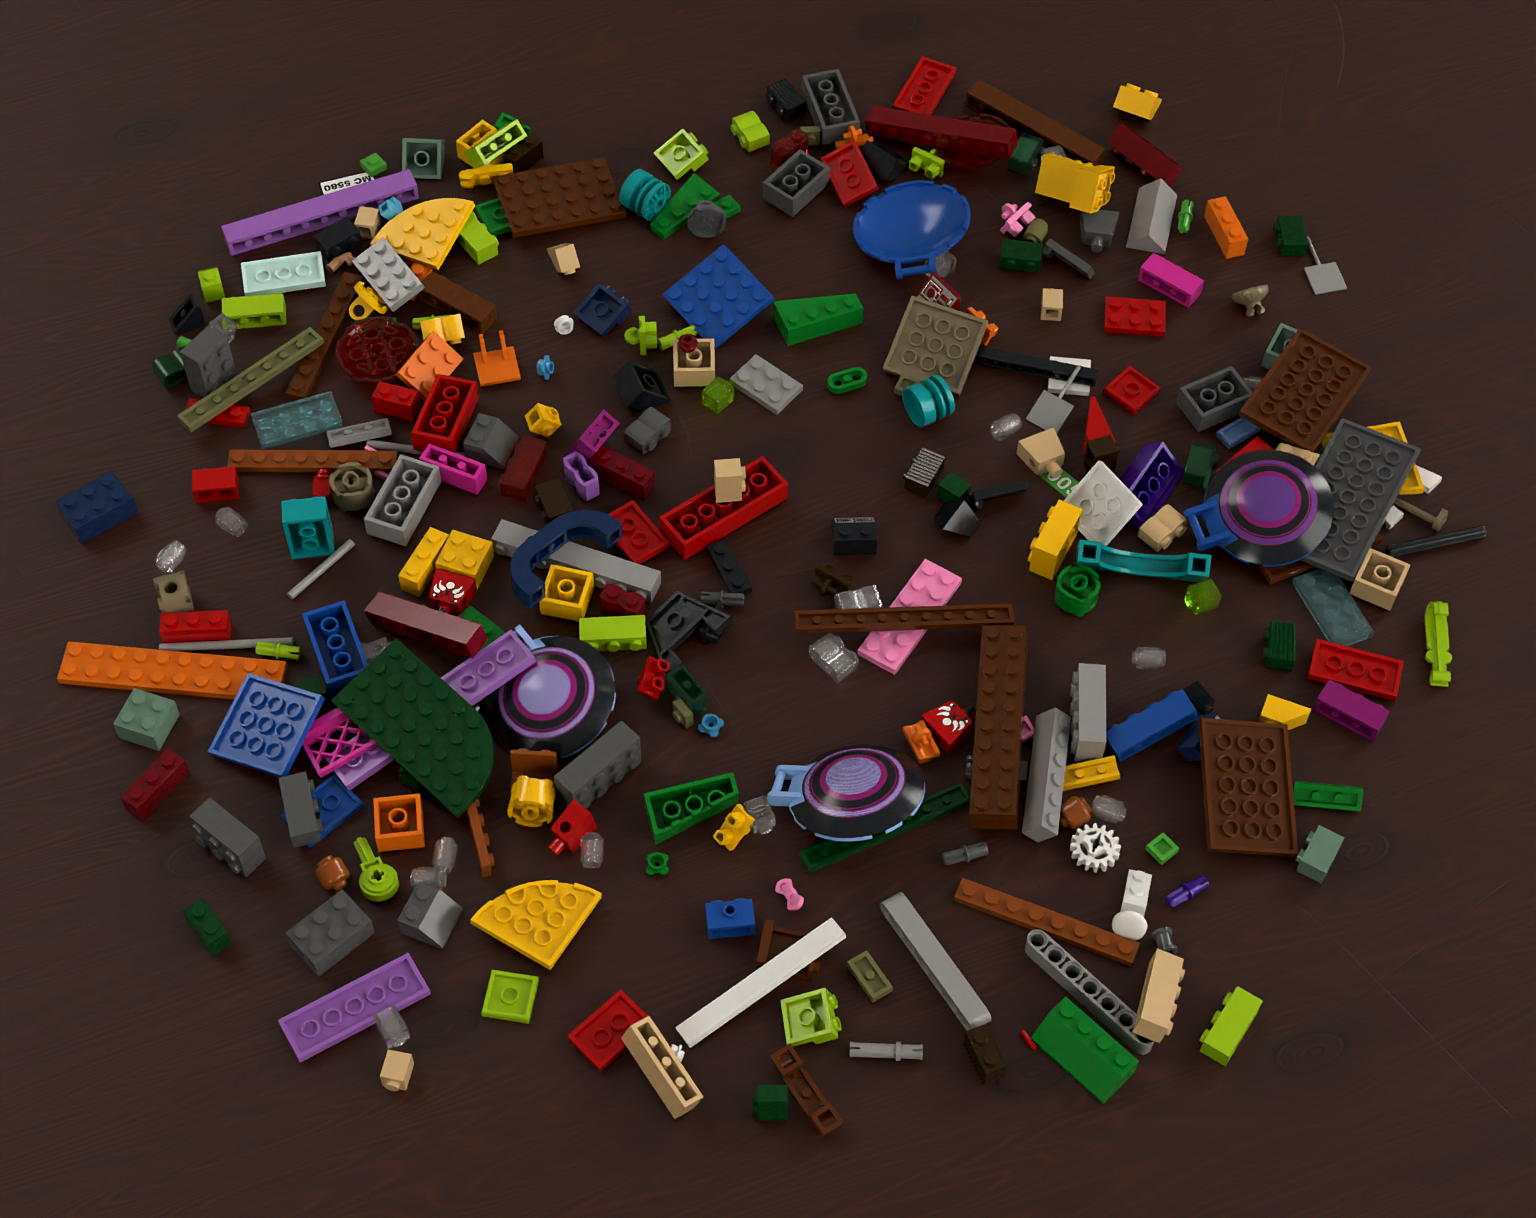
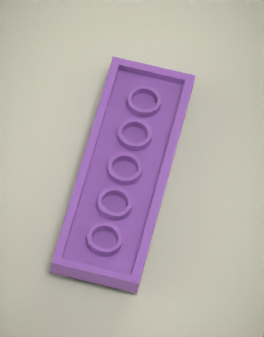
M406 953L284 1016L278 1022L297 1059L301 1063L429 996L431 992L410 954Z

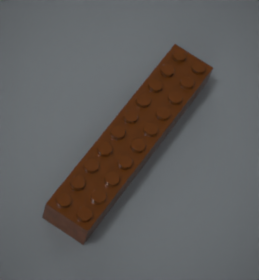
M982 626L969 809L971 829H1018L1028 650L1026 626Z

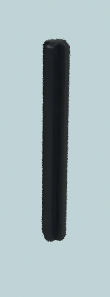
M1480 525L1387 545L1385 553L1395 557L1486 537L1487 530L1485 526Z

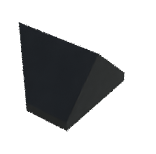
M191 292L170 317L169 321L174 334L179 335L205 326L195 293Z
M965 500L944 503L933 519L937 521L943 530L961 534L969 539L981 525V521Z

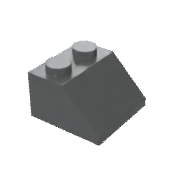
M478 413L463 443L464 455L485 465L504 470L519 441V436L499 418Z
M418 881L397 920L399 931L401 934L443 949L463 912V908L440 889Z

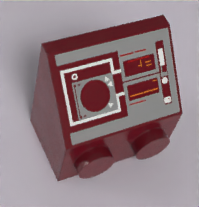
M936 272L931 274L915 296L960 311L961 296Z

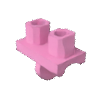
M1027 202L1018 211L1016 210L1018 208L1016 204L1006 203L1002 206L1003 214L1001 217L1003 219L1008 218L1000 231L1003 234L1008 231L1014 237L1019 235L1024 227L1018 221L1020 220L1027 227L1036 218L1029 210L1032 205Z

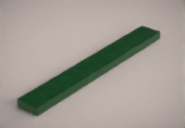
M962 782L923 798L916 813L913 816L909 815L902 821L900 827L887 834L885 831L873 834L872 839L861 841H833L827 839L799 851L798 856L808 874L970 805V795Z

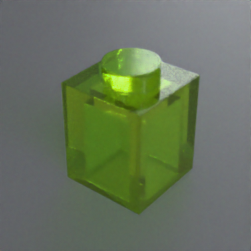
M719 376L702 390V404L716 414H719L734 400L733 385Z
M1211 578L1188 586L1185 603L1196 615L1217 608L1221 594Z

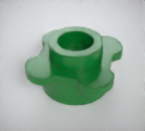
M659 852L648 854L646 856V861L648 862L646 873L648 875H653L654 873L666 875L669 872L667 867L668 855Z

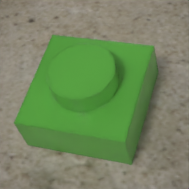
M374 153L360 160V167L370 177H373L387 170V163L377 153Z
M1161 833L1146 845L1145 850L1163 865L1178 853L1179 847L1165 833Z

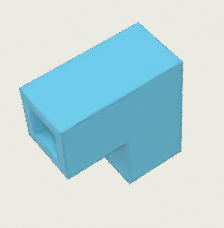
M393 196L378 206L381 216L389 221L403 212L401 202Z

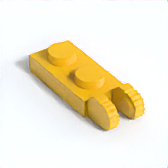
M511 163L461 170L458 175L461 180L460 185L464 189H472L475 185L491 184L493 176L513 173V166Z

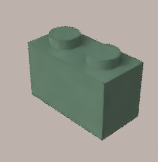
M1319 825L1315 833L1312 831L1309 833L1305 841L1308 844L1307 849L1300 850L1295 860L1299 862L1296 871L1322 884L1345 837Z

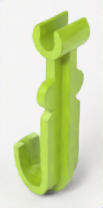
M1442 601L1429 602L1425 611L1426 649L1429 650L1425 655V660L1432 663L1429 677L1430 686L1448 687V682H1451V673L1447 671L1446 664H1449L1452 660V655L1447 652L1449 650L1447 624L1449 610L1448 603Z

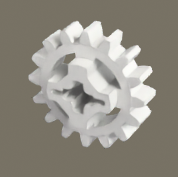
M1096 823L1093 824V828H1089L1085 824L1083 831L1078 828L1076 835L1072 836L1070 851L1073 852L1071 858H1078L1077 866L1084 864L1085 871L1092 867L1094 873H1097L1098 868L1105 872L1107 865L1113 867L1115 861L1119 859L1121 845L1118 844L1119 837H1112L1114 831H1105V825L1100 829L1097 828ZM1098 844L1097 849L1095 848L1094 852H1092L1093 848Z

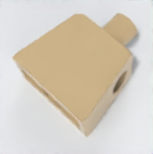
M1054 428L1018 441L1017 455L1036 475L1049 472L1052 478H1057L1063 473L1061 466L1064 462L1065 452Z

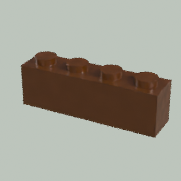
M432 271L421 282L425 288L418 293L420 300L447 315L460 314L462 323L480 334H484L497 320L496 306L492 302L486 301L474 292H469L461 285L449 281L445 276Z

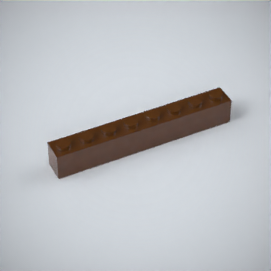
M979 79L966 92V107L1000 126L1015 128L1018 136L1043 150L1074 161L1080 160L1083 164L1090 162L1094 166H1098L1103 163L1105 148L994 88L990 84Z

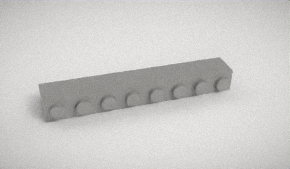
M501 519L491 538L493 550L499 555L512 557L516 549L528 537L533 536L538 531ZM570 541L537 565L541 569H550L551 564L591 572L594 577V585L598 588H604L606 584H615L626 592H634L641 595L645 602L652 603L661 585V571Z

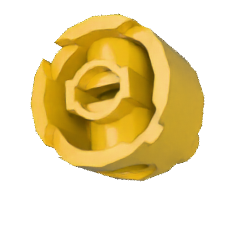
M527 776L517 777V781L511 787V798L507 808L508 816L510 818L513 816L516 818V823L527 827H540L546 821L547 824L550 823L553 818V805L557 795L553 782L549 779L540 780Z

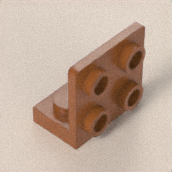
M523 748L510 750L512 765L511 787L517 781V777L527 776L540 780L549 779L553 782V787L555 788L554 776L558 773L556 752L549 750L529 751Z

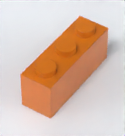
M1227 197L1208 200L1204 217L1225 258L1244 255L1248 237Z

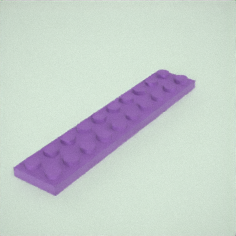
M511 629L480 650L474 658L467 659L442 676L441 679L473 706L537 661ZM362 735L359 744H366L370 742L371 738L367 735ZM356 736L353 737V738H352L351 740H349L348 742H354ZM342 746L339 755L345 756L349 754L352 747ZM377 746L335 769L334 772L348 791H350L388 765L393 759ZM325 758L326 761L330 764L331 758Z

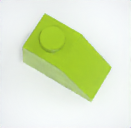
M213 267L198 271L205 302L208 303L225 298L218 268Z

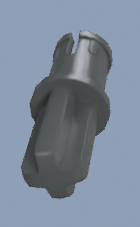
M721 590V592L702 591L700 600L706 605H716L718 602H721L724 605L742 606L745 597L742 593H724V590Z
M984 841L968 846L961 845L959 849L942 853V861L944 865H951L962 861L968 863L972 859L988 856V847Z

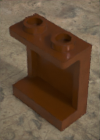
M765 919L756 961V970L808 933L775 927V920ZM815 959L790 978L812 981L814 973H819L821 959Z

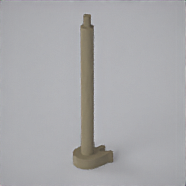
M1399 498L1394 502V505L1432 523V529L1437 532L1447 520L1448 510L1444 508L1435 517Z

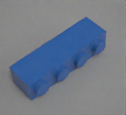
M1183 689L1178 692L1173 691L1162 701L1153 702L1148 705L1146 710L1130 715L1121 724L1110 726L1106 731V741L1118 761L1122 762L1199 719L1197 711Z

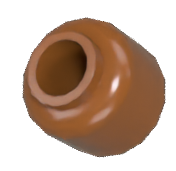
M1072 796L1061 804L1059 822L1064 828L1069 826L1071 829L1077 830L1090 821L1092 809L1083 797Z
M330 855L317 863L315 876L325 890L334 889L339 891L348 884L346 880L350 876V871L340 857Z

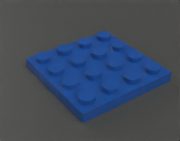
M724 244L662 294L663 298L689 326H695V331L701 339L714 338V349L719 347L775 301L774 296Z
M247 673L207 752L212 756L277 777L287 776L325 698L320 694Z

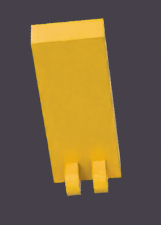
M1115 755L1067 765L1065 768L1063 791L1120 779Z

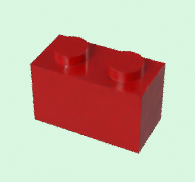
M381 381L378 382L372 395L374 412L412 422L421 406L417 390Z
M222 467L192 470V492L196 503L238 500L239 478L236 468Z

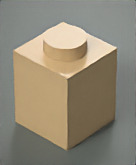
M360 206L354 225L360 230L361 238L373 239L378 233L381 225L379 209Z
M1043 288L1041 320L1061 321L1063 289Z
M388 1049L380 1074L382 1086L391 1091H398L399 1089L406 1091L414 1066L412 1054Z

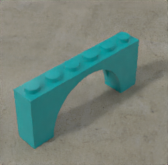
M1079 540L1076 546L1074 567L1081 564L1097 571L1203 583L1209 577L1211 555L1197 553L1184 555L1143 554L1110 548L1103 545L1102 542Z

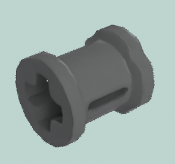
M1164 927L1153 931L1152 939L1156 941L1158 949L1173 955L1178 953V948L1172 940L1173 932L1171 928Z

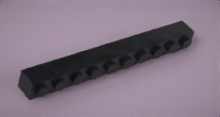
M979 346L973 361L975 364L1066 382L1078 366ZM1081 366L1072 383L1095 387L1098 380V369Z

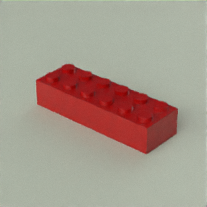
M764 456L745 466L746 492H742V501L716 503L715 488L712 485L659 517L660 532L684 560L706 548V545L718 541L788 499L787 481Z

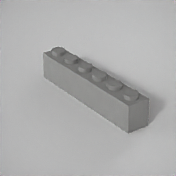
M1056 707L1036 715L1022 834L1036 842L1057 836L1059 829L1071 717Z

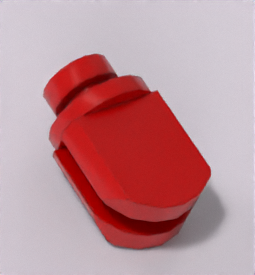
M318 470L312 484L313 497H326L327 502L332 499L329 470Z

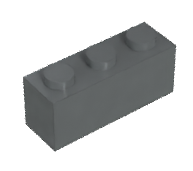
M306 772L280 777L279 783L293 847L296 848L321 842L320 832H324L321 818H316V813L320 812L317 798L313 799L311 794L316 792L313 779L308 780Z

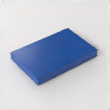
M333 774L317 786L315 793H311L313 799L317 798L320 812L316 813V818H321L324 832H320L321 839L364 807L363 802L351 790L348 791L336 774ZM283 812L280 815L281 819L288 825L286 813ZM316 843L308 844L307 846L311 848Z

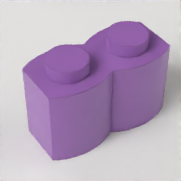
M575 451L564 457L565 478L568 483L576 487L579 497L588 501L598 496V475L593 468L587 466L584 456Z

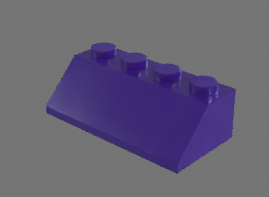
M1163 441L1144 444L1120 478V481L1143 504L1128 521V523L1138 528L1157 513L1184 474V470Z

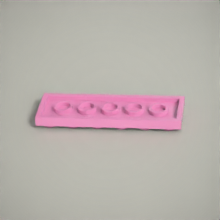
M925 559L890 607L945 606L961 585L962 578ZM927 630L871 631L859 647L857 655L895 675Z

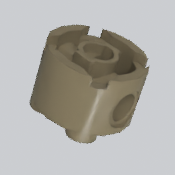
M347 462L336 467L337 470L330 475L329 484L333 500L339 510L343 512L358 511L371 507L375 489L372 484L373 479L370 470L367 467H362V464L357 462Z
M184 570L153 578L154 586L159 596L157 598L159 609L162 613L194 612L191 592Z

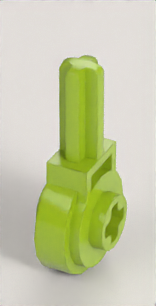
M358 837L354 841V847L362 861L360 864L362 873L359 879L361 893L371 901L381 902L388 900L398 891L399 880L397 872L393 867L383 864L380 856L375 858L366 838Z

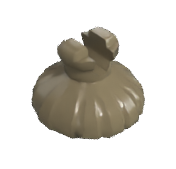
M1259 285L1232 294V299L1234 302L1246 306L1247 317L1254 315V308L1258 314H1262L1265 312V308L1261 306L1260 301L1267 295L1268 285Z

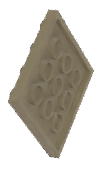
M911 296L884 363L883 371L897 376L905 374L921 381L934 374H938L948 384L952 394L960 397L988 326V320Z

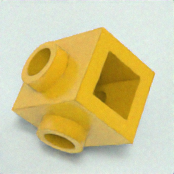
M537 403L525 415L530 431L549 438L561 426L557 410Z

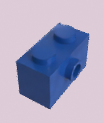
M737 898L733 901L723 902L721 900H714L710 903H705L708 939L755 935L752 899Z

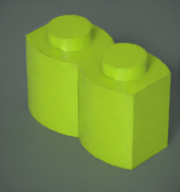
M753 110L732 118L731 131L734 136L737 135L742 148H746L748 152L770 144V134Z

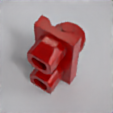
M647 657L642 675H639L637 679L639 684L637 692L649 696L653 701H657L660 692L664 688V678L669 670V662L662 658Z

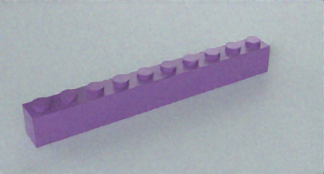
M410 169L229 223L221 226L226 245L231 256L331 226L345 217L349 220L354 219L360 206L379 209L378 206L392 196L398 199L401 204L419 199L418 188Z

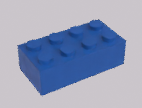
M345 600L302 613L305 628L330 698L335 697L368 665Z

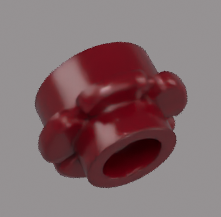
M685 334L679 337L678 346L681 351L691 353L696 349L698 340L694 335Z

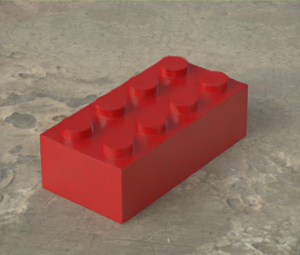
M437 374L411 432L413 450L424 452L430 443L456 453L478 401L476 381Z

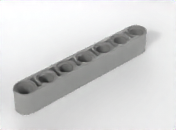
M898 892L881 902L880 908L883 915L964 1028L968 1031L990 1022L991 1015L907 897L902 892Z
M1036 929L1029 932L1025 944V952L1037 965L1135 1053L1145 1055L1151 1051L1154 1041L1146 1038L1148 1042L1143 1043L1138 1039L1143 1036L1133 1033L1137 1015L1044 931ZM1032 942H1038L1041 946H1034ZM1053 957L1058 959L1059 961L1052 962L1049 958ZM1072 973L1076 978H1070L1067 974ZM1090 989L1094 994H1088L1084 990ZM1102 1005H1108L1112 1010H1106ZM1120 1021H1126L1130 1026H1123Z

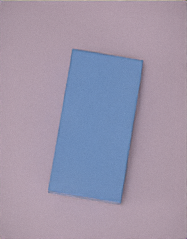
M1240 417L1218 430L1216 437L1228 449H1231L1260 432L1261 428Z

